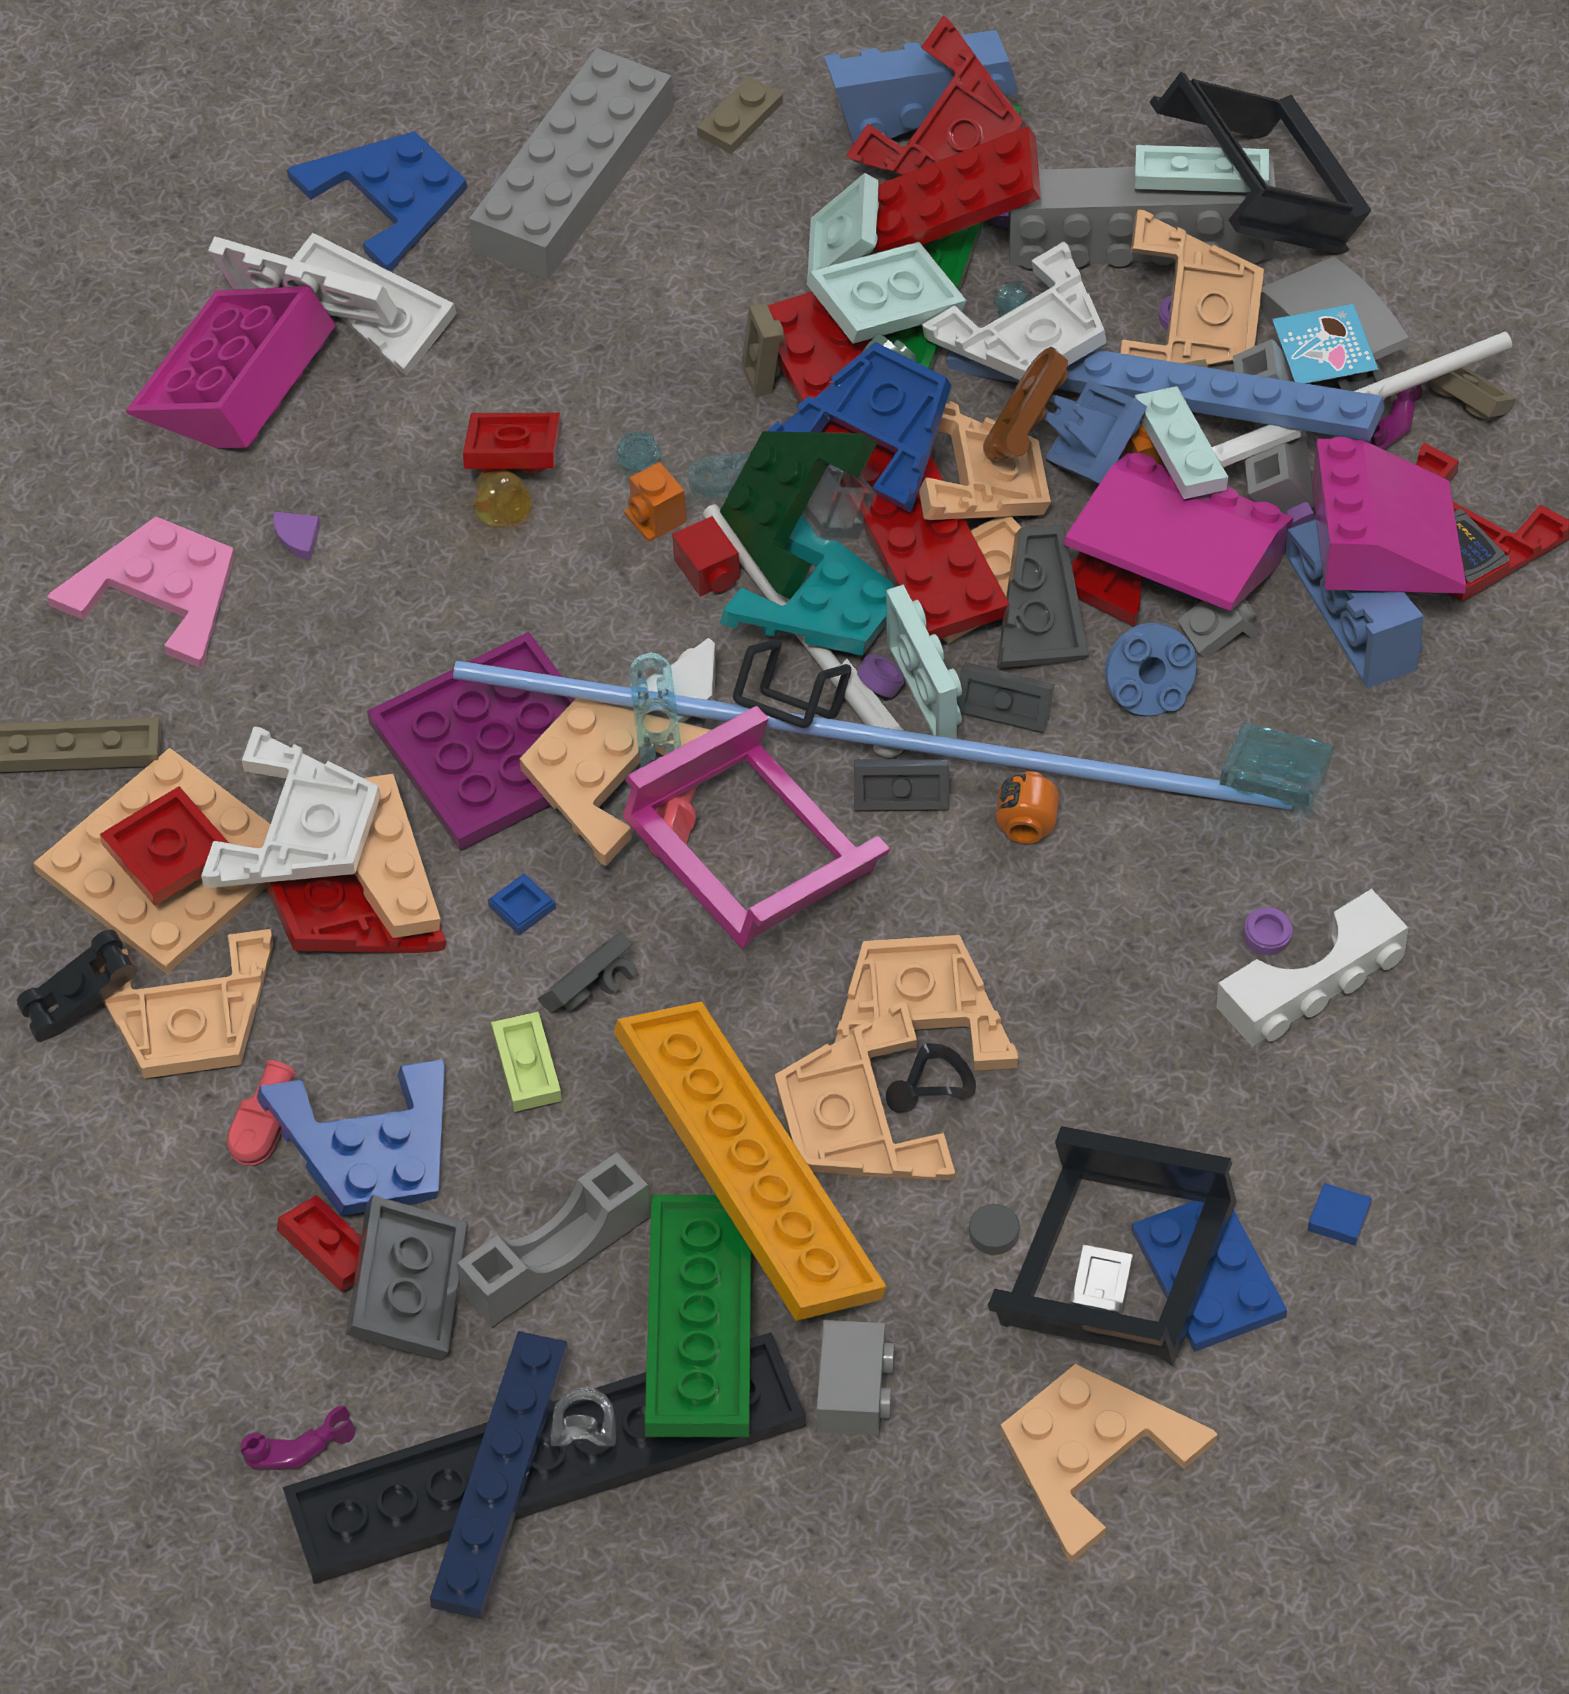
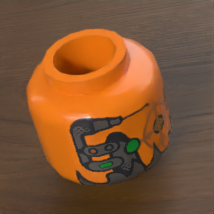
M1025 771L1005 779L999 788L996 808V823L1000 830L1009 839L1020 844H1033L1049 836L1056 827L1060 794L1056 785L1040 773L1034 771Z

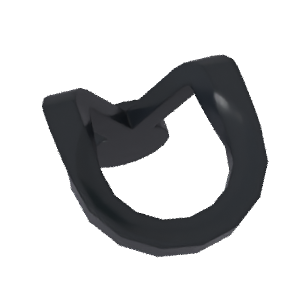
M925 1043L917 1053L907 1081L896 1080L889 1085L886 1091V1102L889 1108L895 1112H909L916 1106L918 1096L947 1095L963 1099L974 1093L976 1080L966 1061L953 1049L941 1044ZM941 1058L949 1062L956 1069L961 1077L963 1088L946 1086L917 1087L926 1061L928 1059Z

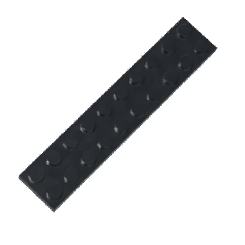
M772 1333L750 1339L749 1437H645L646 1372L553 1401L514 1520L806 1426L805 1414ZM488 1422L283 1487L284 1496L313 1583L316 1584L449 1541Z

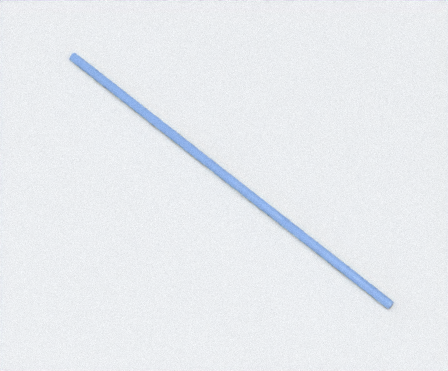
M457 660L453 672V679L724 722L750 710L737 704ZM789 713L803 719L805 716L801 714ZM766 715L769 718L766 728L1284 810L1292 811L1295 792L820 717H814L809 727L801 728Z

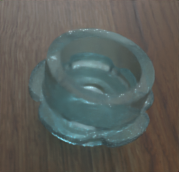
M1018 280L1013 285L1006 282L1001 287L993 302L998 307L997 316L999 318L1031 300L1032 292L1023 286L1024 281Z
M643 431L630 432L621 439L620 445L617 448L618 463L627 471L636 469L638 472H641L654 465L655 461L660 459V447L649 433Z

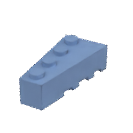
M997 30L962 35L1005 96L1008 97L1019 93L1010 61ZM919 41L905 43L902 50L879 53L877 48L860 50V56L841 59L839 54L824 56L853 144L868 123L889 138L918 129L955 76V72L926 53L921 48L922 45H920Z
M1316 519L1287 529L1285 556L1366 688L1417 671L1419 653L1423 650L1421 636L1424 615L1404 592L1325 590Z

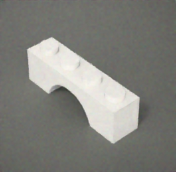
M1370 889L1334 911L1331 932L1334 947L1323 960L1305 968L1283 969L1256 959L1218 983L1216 1007L1252 1047L1264 1039L1268 1041L1277 1040L1288 1030L1290 1023L1303 1015L1308 1018L1317 1015L1325 1008L1329 999L1342 991L1346 994L1356 991L1365 982L1367 975L1380 967L1383 970H1389L1397 965L1405 954L1408 927Z

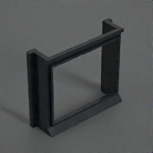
M1180 72L1162 97L1154 96L1149 103L1157 114L1208 126L1250 188V193L1228 220L1236 232L1339 255L1349 251L1346 242L1372 210L1292 94L1278 100L1196 79L1189 80L1185 73ZM1281 119L1337 201L1267 185L1232 132L1262 138L1268 136Z
M1061 1126L1055 1140L1062 1165L1061 1173L1012 1292L994 1289L988 1303L989 1311L996 1312L1000 1325L1005 1327L1009 1325L1155 1355L1174 1366L1237 1202L1229 1174L1232 1166L1231 1158ZM1082 1179L1204 1203L1159 1322L1034 1297Z

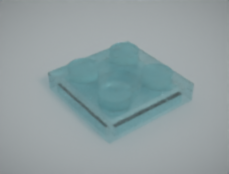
M1243 722L1223 765L1219 785L1234 788L1237 792L1243 794H1259L1278 799L1282 803L1291 806L1302 805L1312 808L1331 762L1334 745Z

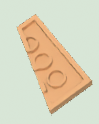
M394 774L366 777L364 779L379 786L380 800L355 872L356 877L364 887L363 894L392 938L439 931L441 918Z

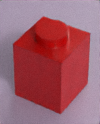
M713 516L672 534L674 561L700 597L712 591L716 593L723 592L729 589L736 580L740 579L739 553Z

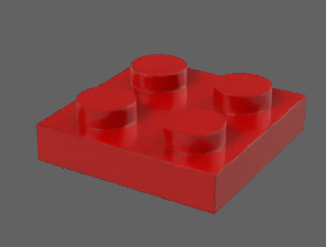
M560 412L471 413L463 449L464 469H476L482 473H493L500 469H521L529 473L554 469L561 430Z
M180 786L100 833L103 847L154 906L202 878L201 875L213 841L229 843Z

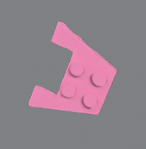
M154 517L50 592L47 596L48 604L51 607L84 620L107 588L112 587L176 613L185 618L165 643V653L198 668H202L206 661L207 649L215 629L217 613L224 597L235 558L234 549L169 521Z

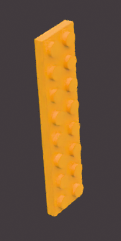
M703 1002L617 1019L613 1031L614 1035L795 1321L882 1300L887 1288L886 1284Z

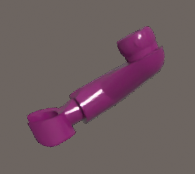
M1421 384L1396 393L1397 399L1393 400L1390 415L1381 421L1379 420L1371 440L1366 442L1385 450L1409 433L1414 414V402L1422 396Z
M338 1406L328 1413L322 1426L315 1431L311 1428L295 1440L266 1439L260 1433L248 1434L241 1442V1453L244 1455L246 1464L253 1469L297 1470L326 1450L325 1445L331 1440L341 1444L350 1442L355 1435V1427L351 1419H348L350 1414L346 1406ZM346 1421L341 1426L334 1428L337 1423Z

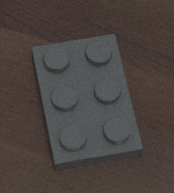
M372 1195L366 1204L346 1335L442 1361L449 1350L459 1280L457 1262L462 1259L467 1222Z

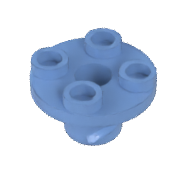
M1161 623L1140 624L1123 633L1111 647L1105 662V682L1111 696L1126 710L1143 716L1158 715L1179 709L1184 704L1196 676V657L1193 645L1176 629Z

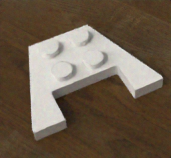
M1065 242L1031 260L1034 274L1050 289L987 326L979 328L955 305L922 324L924 337L928 341L1018 380H1021L1027 368L1038 354L1049 347H1054L1068 360V365L1107 343L1104 327L1089 293L1087 294L1081 280V274L1076 269L1071 251Z
M254 726L242 758L244 771L286 778L263 847L252 848L213 841L201 875L203 886L213 888L355 874L380 800L379 786L329 761L323 764L303 754L301 747L293 744L291 748L271 738L269 731Z

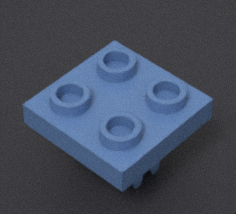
M1088 380L1077 402L1058 395H1052L1050 401L1056 405L1057 410L1055 413L1047 411L1043 419L1058 433V436L1045 459L1069 472L1100 484L1110 467L1119 460L1130 437L1138 430L1141 417L1147 406L1133 397Z

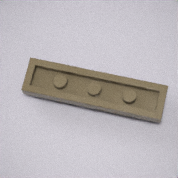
M159 717L0 724V772L148 766L154 760H158L160 756L161 725Z

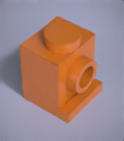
M661 462L629 477L631 497L627 501L629 508L624 510V514L648 542L686 523L685 490Z

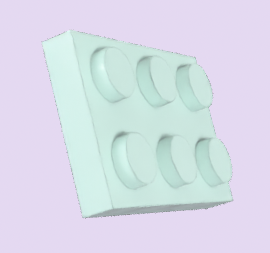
M920 242L810 271L806 283L853 344L872 339L877 333L886 335L922 325L954 305L963 312L966 303L963 295Z
M904 585L886 590L887 646L902 671L905 681L932 734L957 739V725L962 723L961 712L957 704V697L962 695L958 675L953 668L947 670L943 662L944 653L942 645L936 634L929 635L925 627L926 617L918 600H911Z

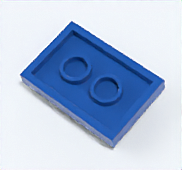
M1192 1201L1132 1223L1131 1232L1166 1299L1169 1296L1204 1206L1203 1202ZM1234 1210L1186 1332V1337L1194 1352L1287 1318V1308Z

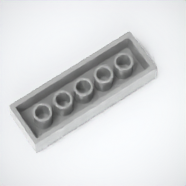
M596 48L469 218L472 250L549 280L673 110L672 76Z
M1269 163V186L1275 187L1273 163ZM1135 167L1039 169L1041 199L1008 212L1010 266H1023L1033 269L1031 260L1062 242L1068 245L1076 268L1086 264H1111L1122 267L1130 263L1153 262L1157 265L1165 266L1176 262L1173 258L1130 252L1134 218L1138 209L1145 210L1153 214L1154 218L1176 229L1179 227L1185 230L1186 234L1210 246L1214 244L1250 263L1269 260L1273 257L1274 240L1238 233L1228 221L1250 192L1135 189Z

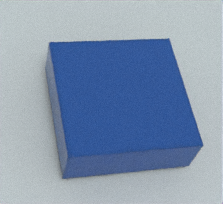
M525 873L488 899L489 908L518 935H521L556 909L555 901Z
M1324 1183L1309 1220L1308 1231L1356 1246L1370 1210L1372 1198Z

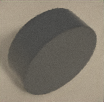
M988 1204L980 1207L973 1213L969 1222V1237L972 1244L979 1251L990 1255L1008 1252L1016 1245L1019 1238L1018 1217L1010 1208L1000 1204Z

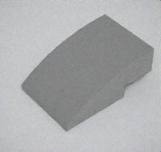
M1334 256L1262 287L1260 300L1263 315L1273 326L1272 319L1354 304L1375 360L1410 345L1409 336L1382 299L1357 273Z

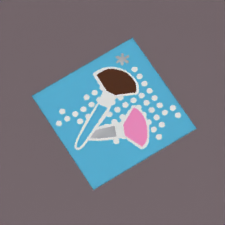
M1354 304L1272 319L1295 382L1310 383L1378 370Z

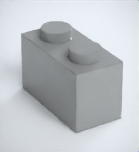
M824 1320L817 1398V1432L879 1435L880 1418L890 1419L891 1388L882 1387L883 1373L893 1374L895 1344L885 1343V1323Z

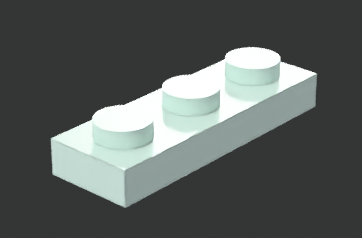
M1136 145L1135 189L1218 192L1251 191L1223 148ZM1242 148L1266 184L1269 185V149Z
M1175 386L1135 395V399L1147 406L1141 417V423L1183 499L1227 490L1228 475L1178 387Z

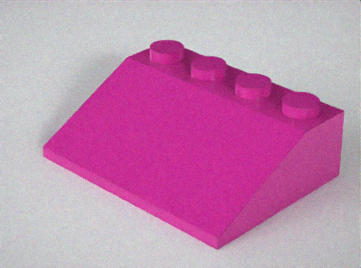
M310 286L215 290L126 409L128 415L214 448H247L257 439L260 429L268 418L278 410L281 400L292 385L302 377L303 370L313 356L323 348L326 338L336 325Z
M1347 437L1317 439L1312 491L1325 590L1465 594L1466 581L1449 480L1364 440H1352Z
M1128 452L1110 467L1065 536L1063 545L1231 611L1279 566L1286 546L1287 529L1291 528L1293 517L1280 512V509L1274 504L1262 501L1254 502L1241 497L1236 490L1228 486L1225 491L1183 499L1165 466L1157 464L1155 459L1149 455Z

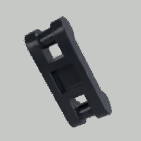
M105 930L97 934L91 941V947L38 988L28 989L18 996L17 1005L22 1015L31 1019L30 1030L37 1042L41 1043L62 1034L136 975L137 968L131 957L123 954V942L115 930ZM105 965V971L101 973L99 969ZM57 1002L59 1007L52 1012H48L47 1009Z

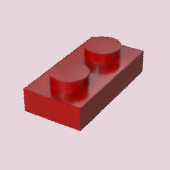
M313 1196L278 1217L277 1231L336 1288L342 1292L354 1285L361 1236L319 1196Z

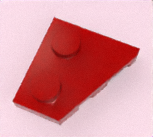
M1080 551L1071 562L1078 599L1135 626L1139 617L1143 576Z

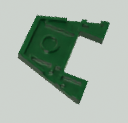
M762 431L735 484L729 491L720 513L776 593L791 599L800 588L812 566L809 562L785 550V544L826 468L829 465H833L859 478L878 443L874 439L863 433Z

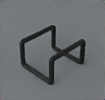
M773 639L750 645L747 648L733 692L735 703L749 709L758 706L765 715L801 728L809 727L813 722L815 714L828 719H834L838 716L852 671L850 665L844 664L819 672L808 703L769 688L781 651V640ZM771 650L760 685L761 693L772 699L805 710L804 719L742 696L756 653ZM841 675L830 710L817 706L825 680Z

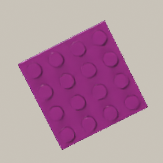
M530 632L468 661L470 663L562 677ZM454 669L368 710L367 715L374 731L459 850H462L550 806L549 802L521 771L520 758L576 698L453 679Z

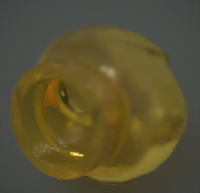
M506 469L486 473L481 472L476 481L477 495L472 500L475 514L483 522L493 526H506L509 523L516 524L523 521L531 508V497L526 491L523 481Z

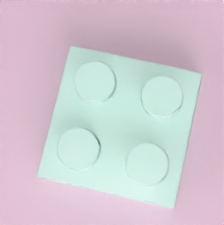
M864 173L811 217L807 280L810 271L865 257L873 251L878 239L876 234L877 212L879 209L877 179Z

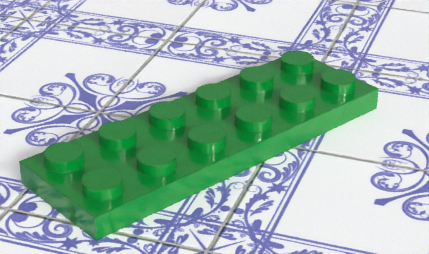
M651 1195L645 1437H749L751 1250L716 1195Z

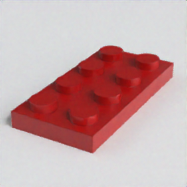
M1026 126L1014 132L1004 134L1001 137L879 184V209L876 223L878 239L874 248L875 251L879 253L920 242L923 245L1040 200L1036 136L1030 127Z

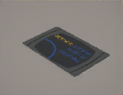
M1462 509L1454 511L1464 575L1468 582L1476 580L1510 560Z

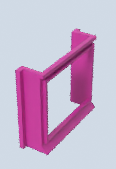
M758 706L627 775L626 782L631 786V791L623 813L624 820L742 949L762 932L862 875L869 874L874 870L877 860L888 855L890 848L879 836L856 848L767 753L760 743L769 718ZM744 760L758 772L837 858L750 907L748 912L654 810Z

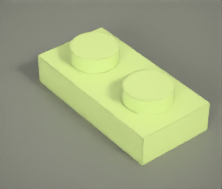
M539 1011L491 1022L493 1037L514 1112L562 1101L559 1082Z

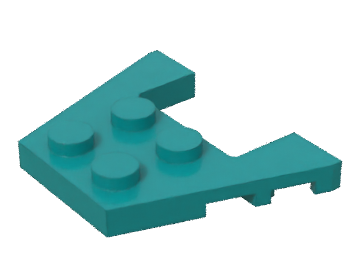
M801 515L785 544V550L817 567L786 605H779L741 587L723 609L720 624L732 628H737L738 622L761 626L760 629L765 631L764 635L775 636L778 631L805 636L804 643L863 656L887 625L886 590L894 588V585L813 521Z

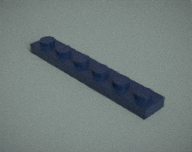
M518 1331L430 1596L431 1608L482 1619L568 1355L567 1341Z

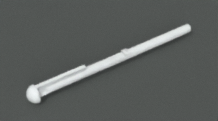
M1506 331L1358 389L1355 392L1383 396L1384 400L1386 397L1512 348L1511 338ZM1267 425L1216 445L1212 449L1222 467H1225L1282 443L1301 437L1300 431L1303 430Z
M716 504L708 506L703 512V517L705 519L711 516L714 517L738 551L739 563L765 597L779 605H786L790 599L776 593L720 513L721 509ZM795 634L822 670L844 664L851 666L852 671L844 698L865 725L904 731L874 692L860 680L856 669L848 659L841 664L829 648L804 643L805 636ZM841 675L829 678L836 688ZM873 745V750L884 758H893L903 752L902 749Z

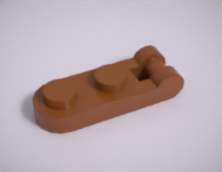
M1054 347L1043 350L1031 362L987 435L983 444V451L991 461H1001L1009 457L1022 456L1028 451L1030 446L1029 431L1043 419L1047 412L1045 404L1052 392L1060 388L1068 376V371L1066 370L1068 360Z

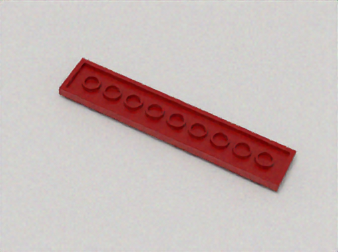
M812 291L767 305L773 319H778L783 328L784 345L779 346V365L799 404L808 396L815 398L833 383L831 378L859 356L869 343V340L853 344ZM831 420L822 430L825 433H855ZM877 444L859 478L832 465L894 587L904 585L911 600H918L926 617L925 627L929 635L936 634L939 639L1004 617V612L1010 604L964 518L924 519L919 491L914 507L908 512L877 496L872 487L896 453ZM929 456L921 485L926 477L944 481L931 456Z

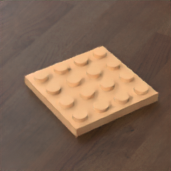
M168 748L158 757V760H154L33 863L35 872L109 930H115L123 941L166 974L171 972L264 891L266 886L264 883L209 888L203 886L202 878L154 906L103 847L100 833L178 786L181 787L230 844L262 848L270 827V823L171 748Z

